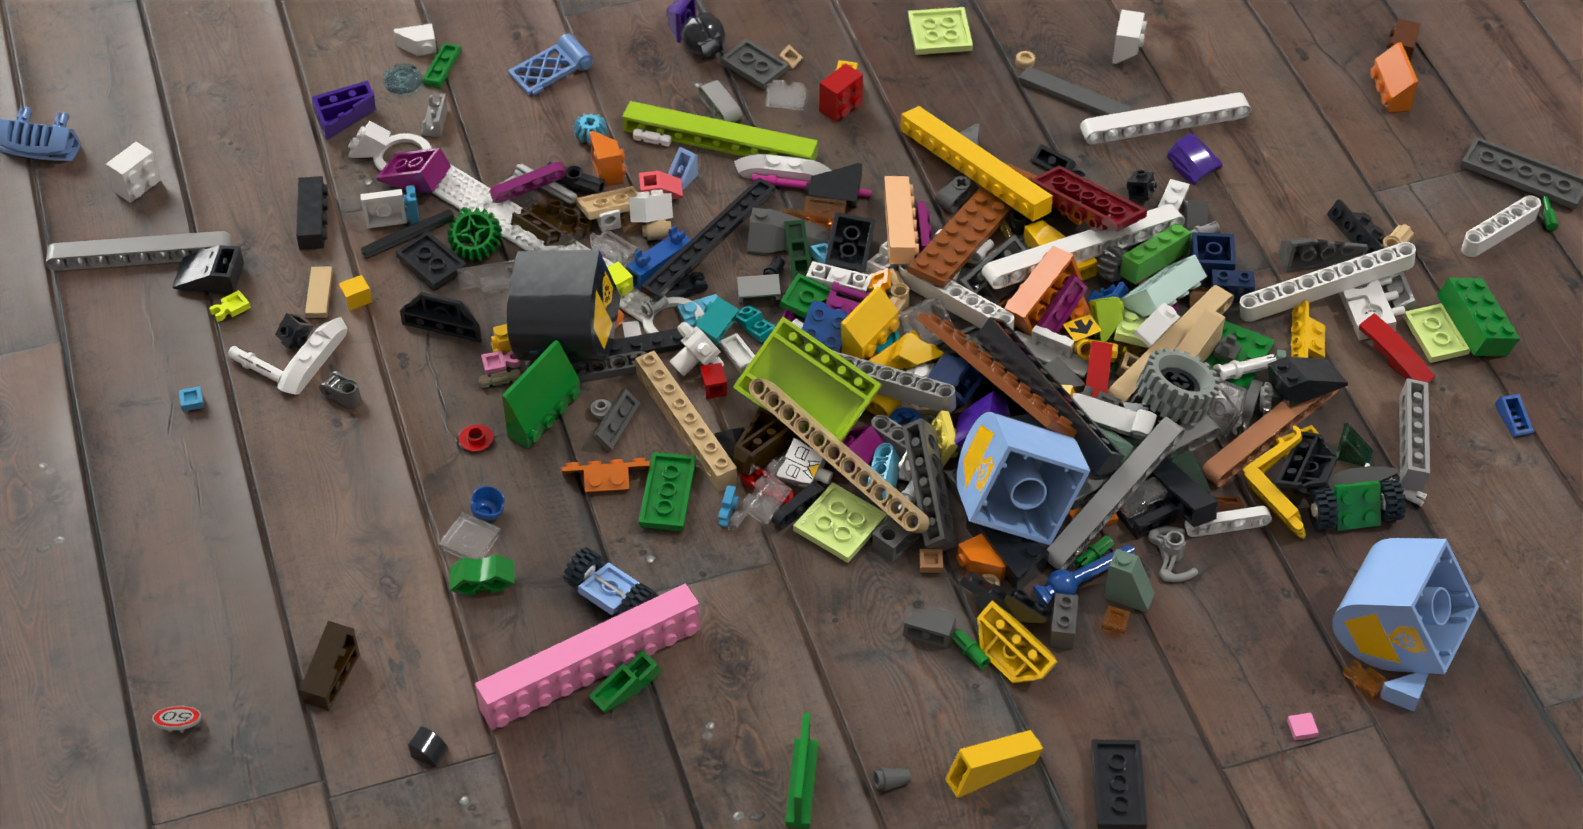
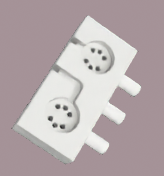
M1391 276L1339 292L1351 324L1354 325V331L1358 340L1368 339L1359 330V324L1373 313L1378 315L1396 332L1397 321L1394 316L1405 314V307L1390 308L1388 301L1398 299V292L1384 293L1381 286L1391 284Z

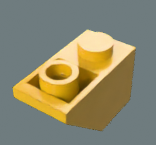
M906 333L899 339L891 361L910 370L925 363L936 362L944 352L939 350L936 345L920 340L917 335Z

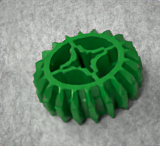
M476 207L475 211L472 212L468 208V213L464 214V212L460 211L461 217L454 216L455 223H449L451 229L447 230V234L450 236L447 241L451 244V250L455 251L458 257L461 256L465 261L469 258L472 262L478 257L479 261L482 262V256L485 255L489 258V252L496 253L495 246L500 247L501 243L499 240L503 239L501 234L502 227L499 225L500 222L495 218L494 214H488L486 209L480 212V209ZM476 223H484V224H486V225H488V226H484V225L479 226V225H476ZM461 243L473 244L474 247H468Z

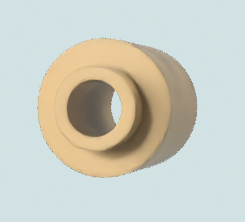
M661 219L646 222V225H642L643 237H647V241L666 239L669 237L668 231L671 228V221Z

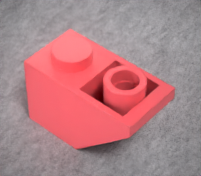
M661 171L639 173L641 192H649L651 194V190H663V193H671L672 199L683 198L682 181L680 178Z

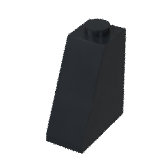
M862 163L811 176L810 183L807 182L805 194L809 197V202L857 208L863 172Z

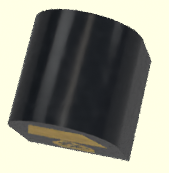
M599 250L517 251L507 301V331L512 352L518 360L536 361L555 340L559 341L569 360H605L609 356L614 341L621 295Z

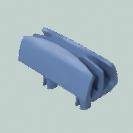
M20 106L16 120L0 119V151L34 159L73 161L81 147L80 140L75 131L65 128L70 117L66 112H63L62 115L59 111L57 112L53 126L28 123L32 109L27 106L25 110Z

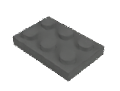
M747 38L721 57V64L763 90L789 71L788 63Z

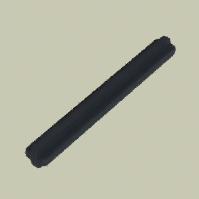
M451 209L445 210L361 247L362 255L365 258H369L454 220V213Z

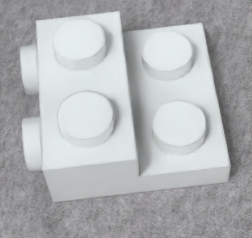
M402 189L360 194L366 229L407 223Z

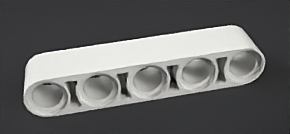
M1526 196L1472 228L1465 235L1461 248L1462 253L1467 257H1476L1531 224L1537 218L1541 201L1535 196Z

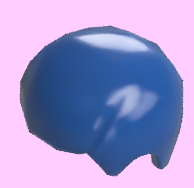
M481 486L472 494L470 501L471 512L477 519L495 521L503 512L505 497L497 488Z

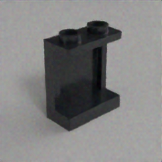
M1148 477L1116 512L1119 519L1136 540L1147 536L1149 531L1174 523L1177 510L1172 503L1164 505L1148 485Z

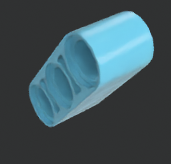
M883 443L875 450L871 468L896 488L900 472L898 464L901 458L892 444ZM870 477L868 478L867 486H868V485L870 484V482H871V478H870ZM886 490L882 493V499L886 497Z

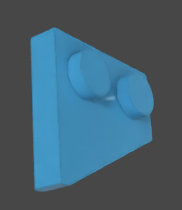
M411 185L406 186L407 194L403 196L405 207L409 208L405 209L406 220L411 221V225L419 222L415 186Z

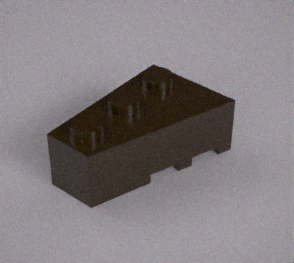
M760 406L755 417L751 419L749 427L743 432L735 445L734 465L739 471L747 476H751L790 447L793 431L774 414Z
M331 621L327 622L306 676L299 687L303 703L324 710H330L360 656L354 628Z

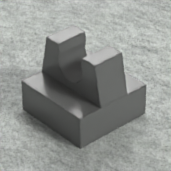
M1229 334L1227 339L1222 337L1214 351L1213 357L1229 363L1232 360H1236L1242 345L1236 343L1237 337Z

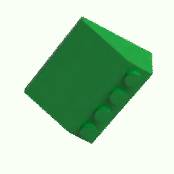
M555 340L502 395L507 437L528 449L534 442L536 443L547 428L552 427L559 415L564 414L567 407L573 400H577L581 393L579 378L559 341Z

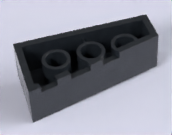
M967 516L966 529L973 537L980 534L985 537L1006 565L1005 580L1007 579L1010 582L1012 588L1023 589L1047 569L1049 552L1036 541L970 522Z

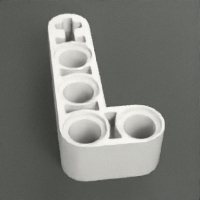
M1073 393L1072 395L1073 399L1097 426L1143 441L1153 430L1157 415L1142 409H1138L1135 412L1083 394Z

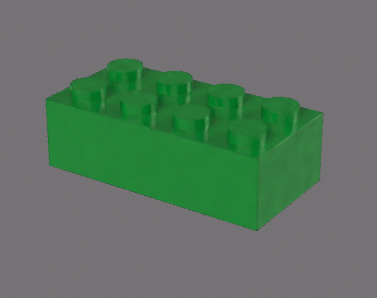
M1449 277L1438 292L1437 297L1474 356H1508L1520 340V337L1490 292L1485 281L1482 278Z

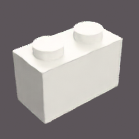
M651 190V194L649 192H638L636 197H629L631 222H651L673 218L671 193H663V190Z

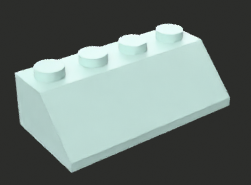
M1196 255L1166 266L1123 296L1120 301L1123 302L1124 307L1145 317L1151 315L1163 303L1169 306L1177 303L1176 298L1180 299L1188 295V290L1199 287L1201 285L1200 281L1207 276Z

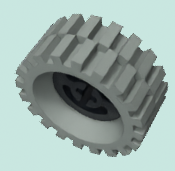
M1164 348L1163 351L1157 349L1155 353L1152 352L1137 380L1136 389L1139 390L1138 396L1144 397L1142 402L1145 405L1150 404V410L1154 413L1159 411L1161 413L1160 416L1163 418L1169 416L1174 422L1181 419L1182 423L1187 424L1189 420L1192 423H1196L1198 419L1201 421L1207 415L1220 389V379L1215 377L1217 373L1215 370H1209L1210 365L1207 362H1200V357L1195 356L1194 358L1190 356V352L1180 353V349L1174 348L1173 351L1169 348Z

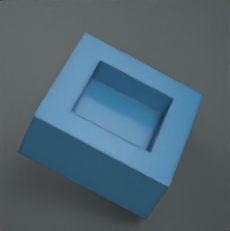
M200 386L179 390L182 412L204 408Z

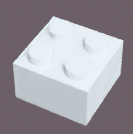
M138 142L133 143L106 163L114 192L130 203L161 181L153 152Z

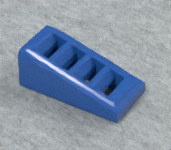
M1520 394L1499 397L1495 402V406L1511 435L1519 437L1533 434L1534 430ZM1520 419L1521 421L1518 423H1514V420ZM1524 426L1525 429L1517 430L1516 427Z

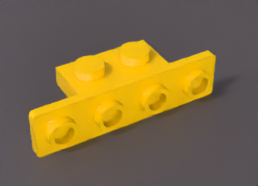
M1304 300L1299 305H1296L1291 313V357L1308 358L1309 355L1312 358L1323 359L1325 357V325L1309 317V302Z

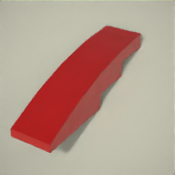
M1373 313L1359 324V330L1374 342L1373 347L1389 359L1388 365L1405 379L1408 378L1427 383L1435 379V375L1417 353L1378 315Z
M1091 341L1086 385L1094 389L1092 397L1097 398L1100 391L1107 393L1112 343Z

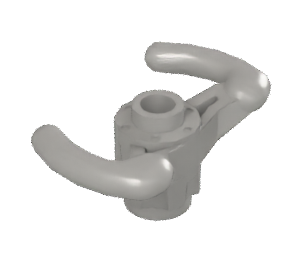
M1163 526L1155 528L1148 533V540L1157 545L1161 551L1163 566L1159 575L1163 581L1183 582L1190 580L1198 574L1196 568L1180 574L1172 573L1175 562L1180 561L1184 554L1186 542L1184 541L1185 530L1183 528Z

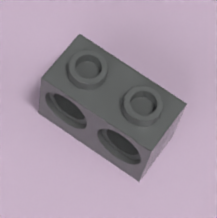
M889 516L882 526H878L873 531L872 547L893 562L921 537L922 533L905 530ZM917 517L915 518L913 523L914 527H916L918 524Z
M1055 593L1049 647L1073 650L1078 596Z

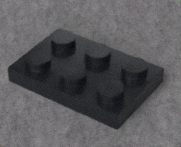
M428 231L395 251L396 257L434 290L467 269V264Z

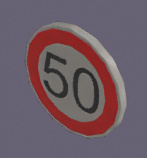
M187 706L164 708L157 711L152 717L154 726L169 732L180 730L181 733L201 721L199 710Z

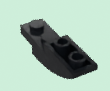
M969 570L959 584L978 596L975 605L985 609L991 601H994L1020 622L1045 623L1052 613L1044 603L1034 601L1023 590L1012 588L1007 594L1002 587L989 583L977 572Z

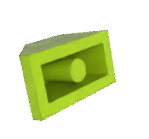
M1112 296L1089 301L1093 318L1102 330L1094 334L1095 340L1107 342L1122 321L1124 304L1120 301L1119 297Z

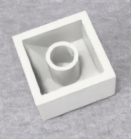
M1121 10L1116 33L1113 64L1137 55L1139 47H1143L1145 36L1141 33H1145L1147 21H1143L1144 13Z

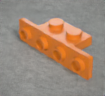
M634 458L632 462L623 463L622 459L610 460V464H601V461H589L588 465L579 466V462L566 463V467H561L562 474L584 473L585 493L630 490L628 470L648 469L650 461H646L645 458Z

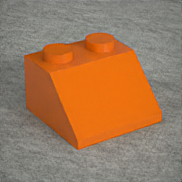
M591 131V156L596 176L605 180V187L623 184V175H626L625 165L622 163V161H625L623 149H619L616 140Z

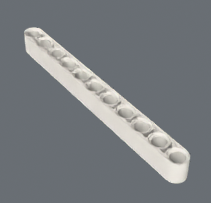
M1167 204L1147 211L1146 218L1118 232L1111 228L1104 231L1090 229L989 262L983 267L982 275L994 289H1000L1025 281L1052 246L1073 254L1076 263L1102 255V252L1106 251L1109 246L1125 248L1149 240L1176 223L1183 226L1185 218L1172 204Z

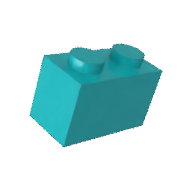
M717 297L713 303L709 302L704 309L705 314L702 317L698 316L693 327H698L717 346L735 322L739 309Z

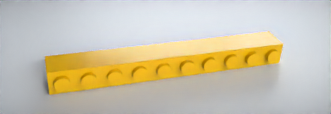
M920 106L901 114L900 127L903 133L1030 220L1035 221L1051 213V194Z

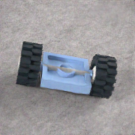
M583 547L580 551L578 550L576 556L570 558L572 561L567 563L566 566L568 568L564 570L563 578L566 583L577 589L579 594L612 616L617 612L620 615L659 596L657 592L643 583H639L609 562L604 565L603 557L588 547Z

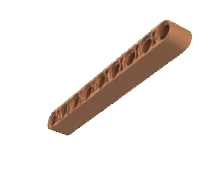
M1340 389L1289 407L1282 401L1209 459L1202 467L1201 474L1217 487H1221L1272 446L1278 437H1283L1293 429V426L1298 425Z

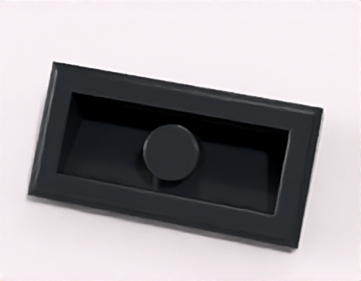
M1040 144L1031 159L1033 163L1047 170L1061 166L1072 171L1076 166L1074 160L1043 144Z

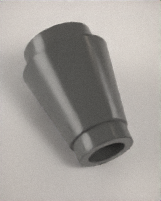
M880 767L879 770L873 772L875 789L882 790L883 792L908 784L911 781L908 769Z

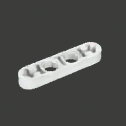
M1266 506L1218 512L1215 520L1195 528L1187 521H1185L1184 526L1190 537H1199L1263 527L1271 522L1272 517Z

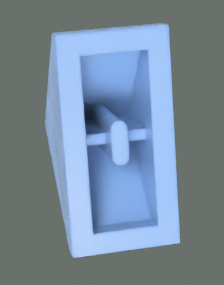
M679 147L668 174L681 179L682 190L698 176V158L696 154Z
M1418 672L1384 682L1380 693L1381 699L1414 712L1429 673Z

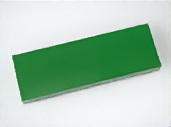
M443 42L422 79L423 85L441 89L462 52L461 46Z

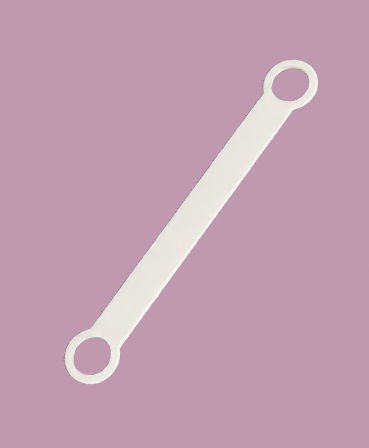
M408 133L396 134L389 137L386 147L378 157H373L375 166L382 171L387 165L383 160L384 152L390 146L397 143H413L422 150L432 149L427 140L418 135ZM451 165L446 176L439 182L436 190L431 192L459 210L467 207L474 212L477 207L480 209V212L486 209L488 214L493 213L502 227V236L525 251L591 250L578 241L569 245L545 246L543 245L544 241L537 239L529 231L523 230L519 225L512 226V213L520 214L522 207L510 200L494 203L489 193V187ZM603 257L607 267L614 264ZM634 287L633 291L621 297L619 308L641 321L647 334L659 332L653 325V319L659 311L655 312L652 317H646L641 310L643 302H649L653 299ZM668 297L669 305L664 308L677 307V305H685L693 301L682 297ZM696 304L697 310L694 312L696 319L698 316L702 317L704 315L703 310L698 304Z

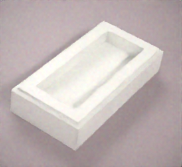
M738 333L719 341V347L737 370L743 373L755 356Z

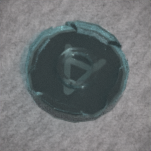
M407 63L396 64L394 68H388L385 71L383 83L385 88L391 93L408 94L420 87L422 75L420 70H417V67Z

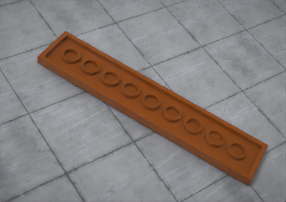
M1005 163L1028 180L1037 177L1028 171ZM981 186L910 263L907 272L945 288L1011 214L1014 208Z
M920 312L917 317L918 321L1046 428L1074 438L1077 431L1071 427L1072 422L1064 416L1059 417L1057 415L1059 411L1051 405L1047 404L1046 406L1043 404L1045 400L1035 393L1032 395L1030 393L1032 389L1022 382L1019 384L1017 382L1018 377L1008 371L1006 373L1004 371L1005 367L999 362L991 361L992 356L983 350L979 351L978 344L972 340L967 341L965 339L967 335L958 329L954 330V325L948 320L943 319L941 321L933 313L927 315Z

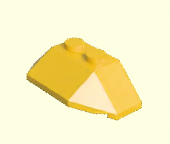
M991 601L977 617L980 649L990 657V662L1012 683L1042 680L1058 662L1034 635L994 601Z

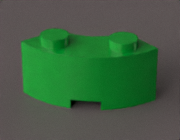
M496 553L483 559L463 557L450 568V591L460 594L477 595V591L491 590V593H496L515 583L514 561Z

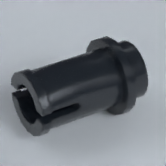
M775 256L770 265L763 270V275L779 274L785 265L784 259L781 257L777 259V256Z

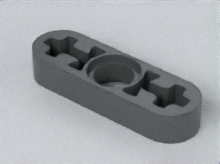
M1252 379L1243 404L1242 417L1252 419L1260 396L1261 386H1263L1262 381Z

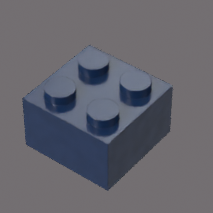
M1192 232L1189 248L1190 256L1196 255L1207 276L1203 280H1210L1212 269L1235 270L1234 234Z

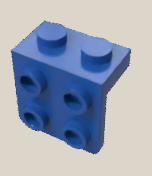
M812 301L802 330L831 350L839 352L842 345L841 322L848 316V313L840 309H831L823 302Z

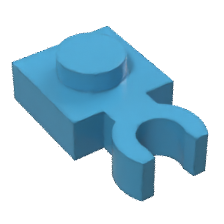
M727 485L722 508L718 519H720L718 526L728 527L733 509L738 508L739 496H736L735 486Z

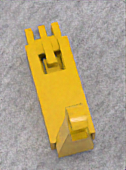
M1293 426V432L1296 434L1294 438L1286 442L1282 437H1278L1279 444L1243 468V472L1248 486L1298 538L1302 539L1306 536L1299 510L1264 475L1288 451L1301 442V431L1297 426Z

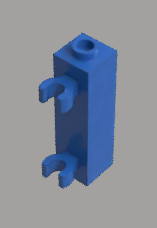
M676 225L669 229V237L643 254L642 249H639L634 253V260L626 265V270L633 276V286L641 291V285L691 240L685 235L684 231H678Z

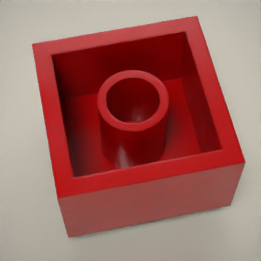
M847 63L819 83V112L835 122L846 117L849 112L862 104L863 74Z

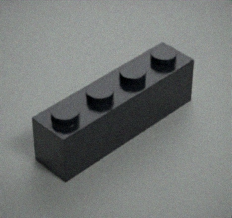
M323 176L298 178L296 237L299 250L324 248V240H328L327 227H325V225H328V215L325 213L328 210V199L325 196H329L328 184H324Z
M1165 457L1148 476L1147 483L1151 489L1167 504L1172 503L1177 509L1176 512L1194 528L1217 518L1218 501L1168 457Z

